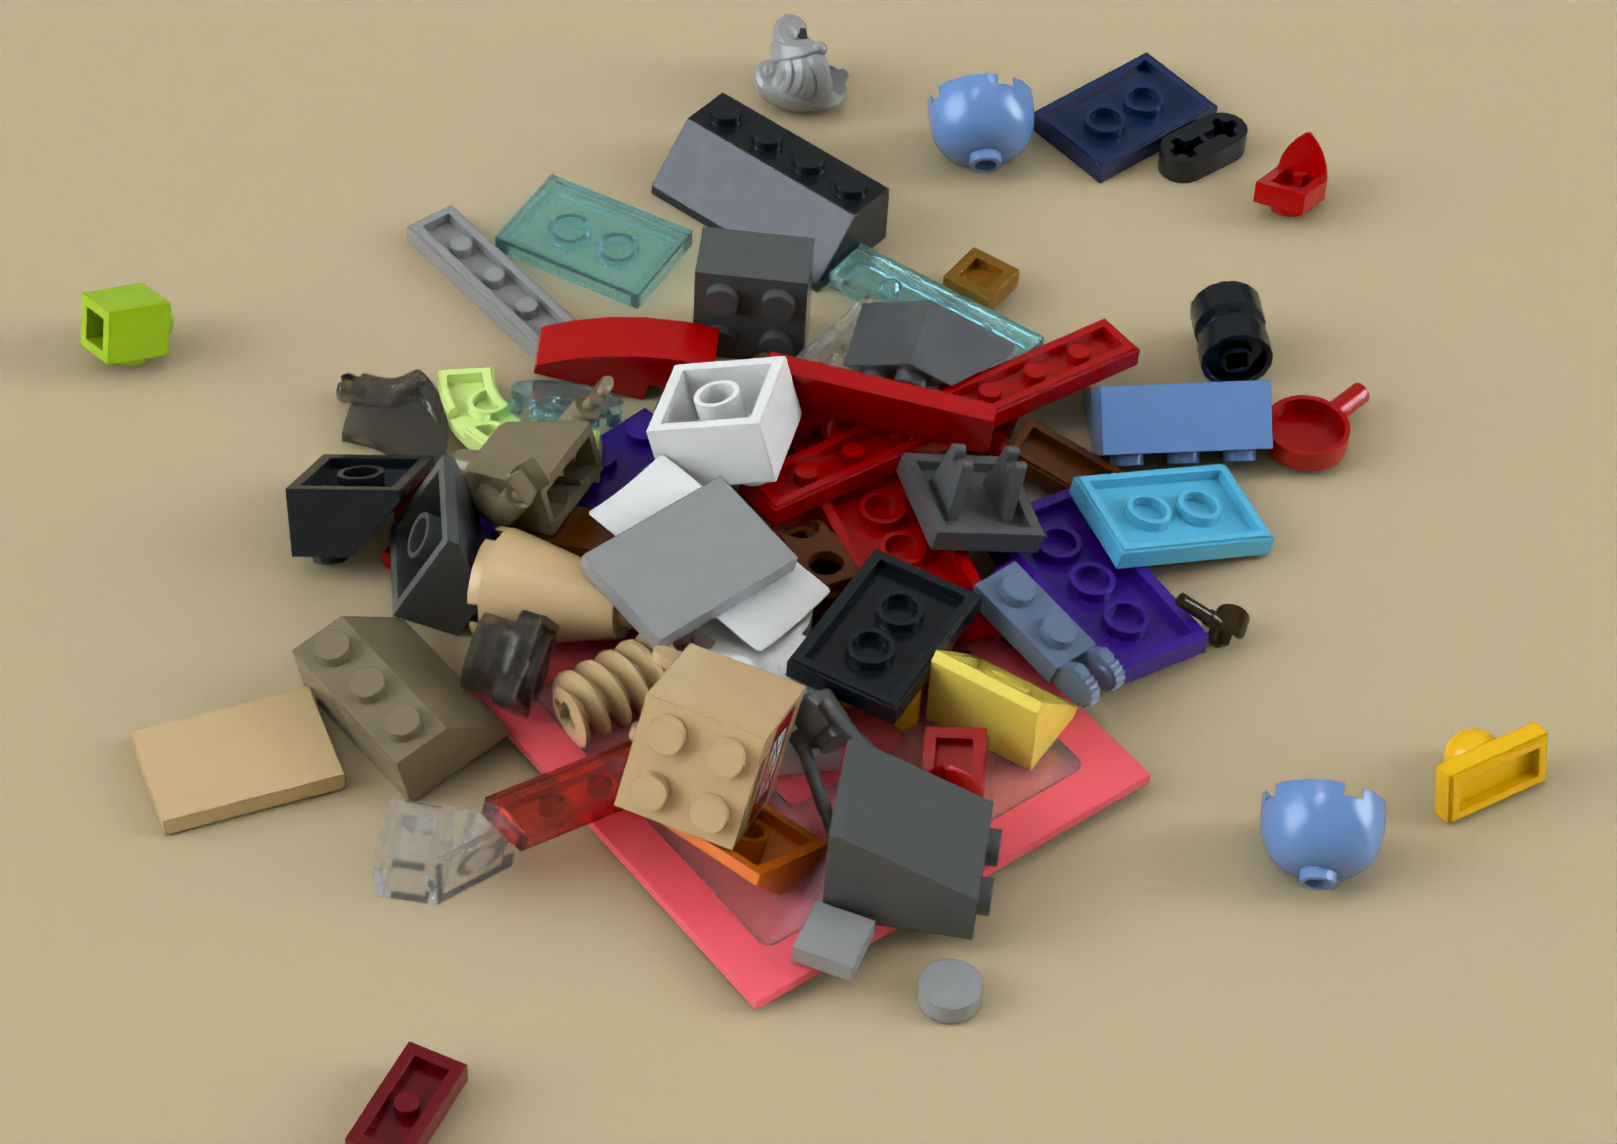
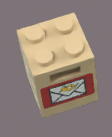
M692 643L683 652L668 646H655L651 661L655 665L667 670L646 694L639 722H633L628 736L633 742L614 805L733 850L773 795L806 686Z

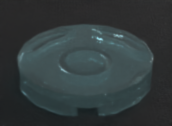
M553 380L517 381L510 386L508 406L517 415L522 414L523 407L531 409L530 418L536 419V421H551L559 419L578 396H588L593 387ZM611 392L604 397L599 405L600 416L592 424V427H598L600 419H607L606 426L609 428L618 425L622 421L623 399Z

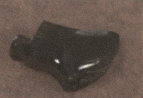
M420 369L398 377H382L362 373L359 377L350 372L341 376L342 382H338L336 397L342 403H351L342 430V442L373 448L386 455H435V465L443 454H447V417L439 392Z

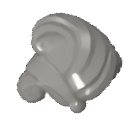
M785 14L776 21L773 27L771 60H763L757 65L754 83L756 90L765 101L786 110L806 113L809 111L827 110L842 103L846 97L845 82L848 80L849 74L845 69L838 70L836 67L828 65L824 57L827 53L826 44L822 41L815 42L808 37L807 24L800 17L794 14Z

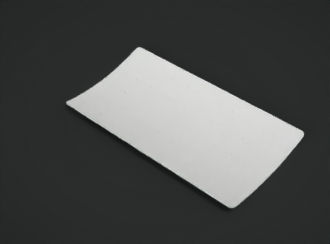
M659 455L621 490L590 510L589 515L617 536L702 487V485L665 455ZM796 562L792 572L715 618L754 650L761 652L801 621L830 593V589Z

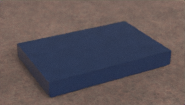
M1146 52L1034 112V131L1096 181L1102 183L1159 152L1163 138L1207 115L1217 113L1218 106Z

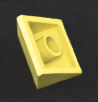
M936 650L931 660L926 719L946 727L987 728L989 737L988 750L1029 771L1032 770L1073 719L1079 707L975 654Z

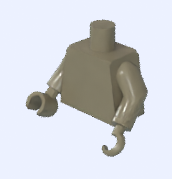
M611 376L602 377L588 396H578L559 419L551 421L505 422L497 427L480 450L458 449L453 457L459 466L466 484L469 485L474 507L482 519L488 520L496 528L499 526H513L544 535L553 536L603 471L592 424L600 416L599 405L614 386V379Z

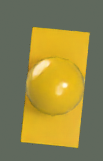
M1535 721L1498 738L1492 733L1477 727L1462 729L1447 742L1443 753L1444 762L1436 765L1435 814L1449 824L1545 781L1548 732Z

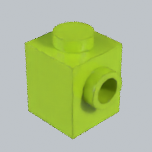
M144 283L82 292L81 346L105 364L138 366L144 364L147 358L168 355L169 333H171L174 325L173 313L168 300Z

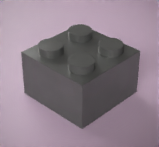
M703 227L695 269L693 323L719 328L716 357L751 359L763 352L767 355L769 352H776L804 359L810 323L815 238Z

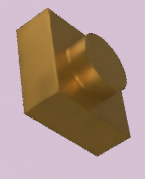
M973 247L943 276L942 293L988 316L1018 286L1020 270Z

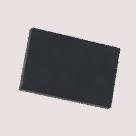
M875 549L789 658L786 676L816 690L830 689L838 700L895 725L928 681L931 660L935 651L951 650L980 611L982 595Z

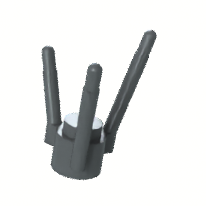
M825 688L810 694L802 700L795 721L798 729L792 732L789 741L800 757L825 832L829 835L833 815L832 808L812 749L819 748L822 754H829L844 746L848 739L859 740L873 747L875 746L854 724L833 692Z

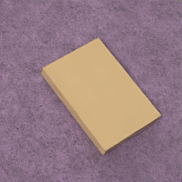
M309 686L130 731L132 747L164 835L345 788L343 769Z

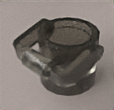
M528 610L521 611L517 622L484 612L474 631L465 657L460 680L461 687L492 697V702L513 715L528 719L531 709L535 706L545 683L555 650L556 635L560 626L547 616Z

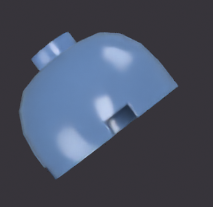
M997 74L965 75L945 82L939 86L940 96L933 99L930 95L927 100L929 122L934 143L950 161L970 168L974 172L989 173L998 170L1002 165L1010 162L1024 151L1034 132L1035 116L1032 90L1022 80L1014 77L1013 86L998 84Z
M1302 779L1276 784L1275 796L1272 797L1267 790L1262 794L1260 813L1261 836L1269 858L1284 872L1299 878L1298 883L1305 888L1313 890H1330L1335 888L1337 881L1354 878L1365 871L1380 852L1385 834L1387 812L1384 799L1375 792L1363 788L1362 799L1344 795L1345 783L1333 780Z

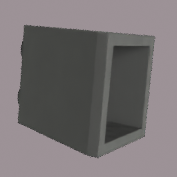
M848 739L828 835L823 903L875 920V925L972 940L976 915L989 916L995 879L983 877L984 866L997 867L1002 829L990 828L994 802L862 741Z

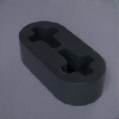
M1213 113L1167 135L1160 144L1157 164L1158 171L1170 181L1191 183L1237 161L1243 156L1248 133L1246 123L1234 114Z

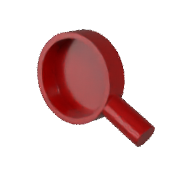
M1354 383L1331 401L1310 395H1295L1279 400L1272 405L1273 449H1266L1267 452L1282 465L1300 471H1320L1336 465L1342 460L1347 451L1350 436V422L1347 417L1369 401L1370 395L1367 388L1361 383Z

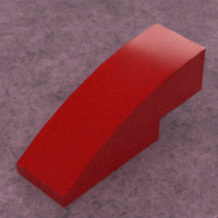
M604 317L542 326L540 331L534 373L592 388L602 377L611 376L614 379V386L610 392L643 400L648 385L665 389L675 365L715 362L719 328L685 321L649 317Z

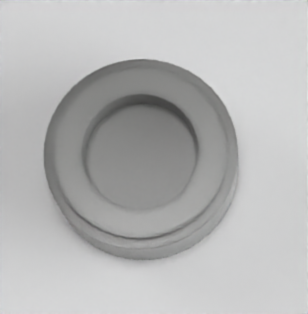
M940 959L930 963L919 976L917 1001L921 1010L931 1019L942 1023L954 1024L970 1019L978 1011L981 1004L983 988L981 976L973 966L958 959Z

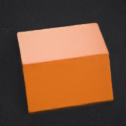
M768 804L763 807L733 850L664 825L755 886L782 896L826 854L828 845L827 842Z

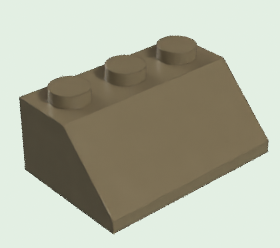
M341 616L292 650L304 686L310 687L316 703L410 804L509 735L508 727L402 617Z

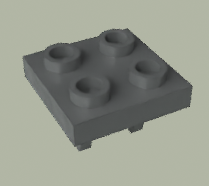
M956 443L950 446L946 454H902L896 472L931 550L1038 553L1045 534L1022 487L1027 464L1026 462L1017 461L1020 453L1018 446H1005L1000 456L965 455L966 445Z

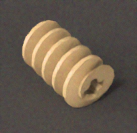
M640 634L636 636L635 640L621 641L616 646L615 651L612 649L604 650L595 657L594 661L584 660L578 663L574 671H562L554 678L552 688L554 710L565 732L579 748H586L591 743L588 726L599 737L605 738L610 735L612 728L609 716L620 727L630 725L632 722L630 706L640 716L646 694L666 672L667 669L659 667L651 661L654 649ZM673 643L668 645V647L676 649Z

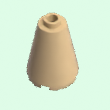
M504 526L494 529L500 534L496 540L485 539L480 546L472 566L467 591V604L478 606L479 623L469 621L470 631L477 642L486 643L491 646L615 640L623 639L630 629H635L579 568L582 557L518 528Z

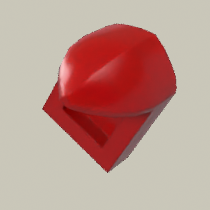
M1306 132L1291 142L1282 154L1278 166L1256 181L1253 202L1270 206L1272 212L1278 215L1297 217L1304 215L1325 199L1328 180L1327 163L1319 143L1311 132Z
M925 726L921 769L984 798L989 740L987 728Z

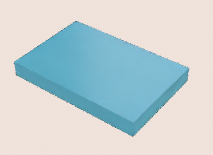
M1225 464L1078 476L1073 478L1069 494L1116 569L1269 554L1274 542V537Z

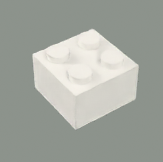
M786 356L675 365L646 431L654 458L656 459L659 455H665L702 486L719 476H722L729 485L759 486L767 482H776L802 416Z

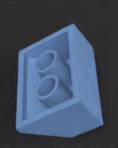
M1271 380L1095 386L1082 389V401L1093 453L1095 455H1109V461L1114 466L1144 465V454L1166 453V464L1200 463V451H1222V462L1256 460V449H1273Z

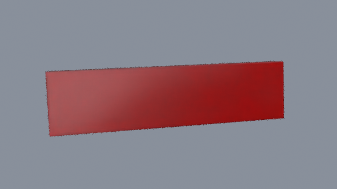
M769 352L768 357L786 356L801 411L950 446L953 443L965 444L967 450L988 454L997 411V405L776 352Z

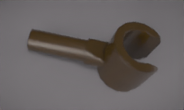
M1185 593L1179 594L1175 600L1176 606L1210 628L1208 641L1211 645L1217 648L1229 645L1232 635L1237 639L1244 638L1250 618L1249 614L1242 607L1235 604H1223L1215 611L1207 608Z

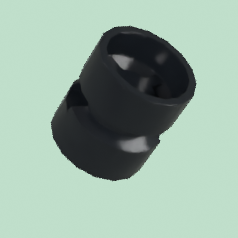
M1222 281L1209 285L1200 291L1191 302L1190 317L1194 335L1198 342L1197 351L1204 376L1211 382L1257 380L1265 375L1272 365L1273 352L1266 331L1265 316L1258 292L1250 285L1238 281Z

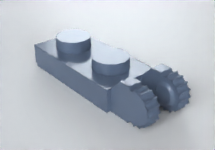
M1016 561L975 584L972 592L982 595L979 612L1048 683L1052 681L1067 697H1070L1072 703L1075 702L1077 706L1088 708L1100 699L1099 695L1102 694L1100 688L1108 693L1115 691L1125 683L1124 679L1126 677L1124 676L1123 665L1114 658V654L1107 647L1096 646V643Z

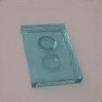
M553 174L545 180L495 236V246L505 255L637 309L692 245V230Z

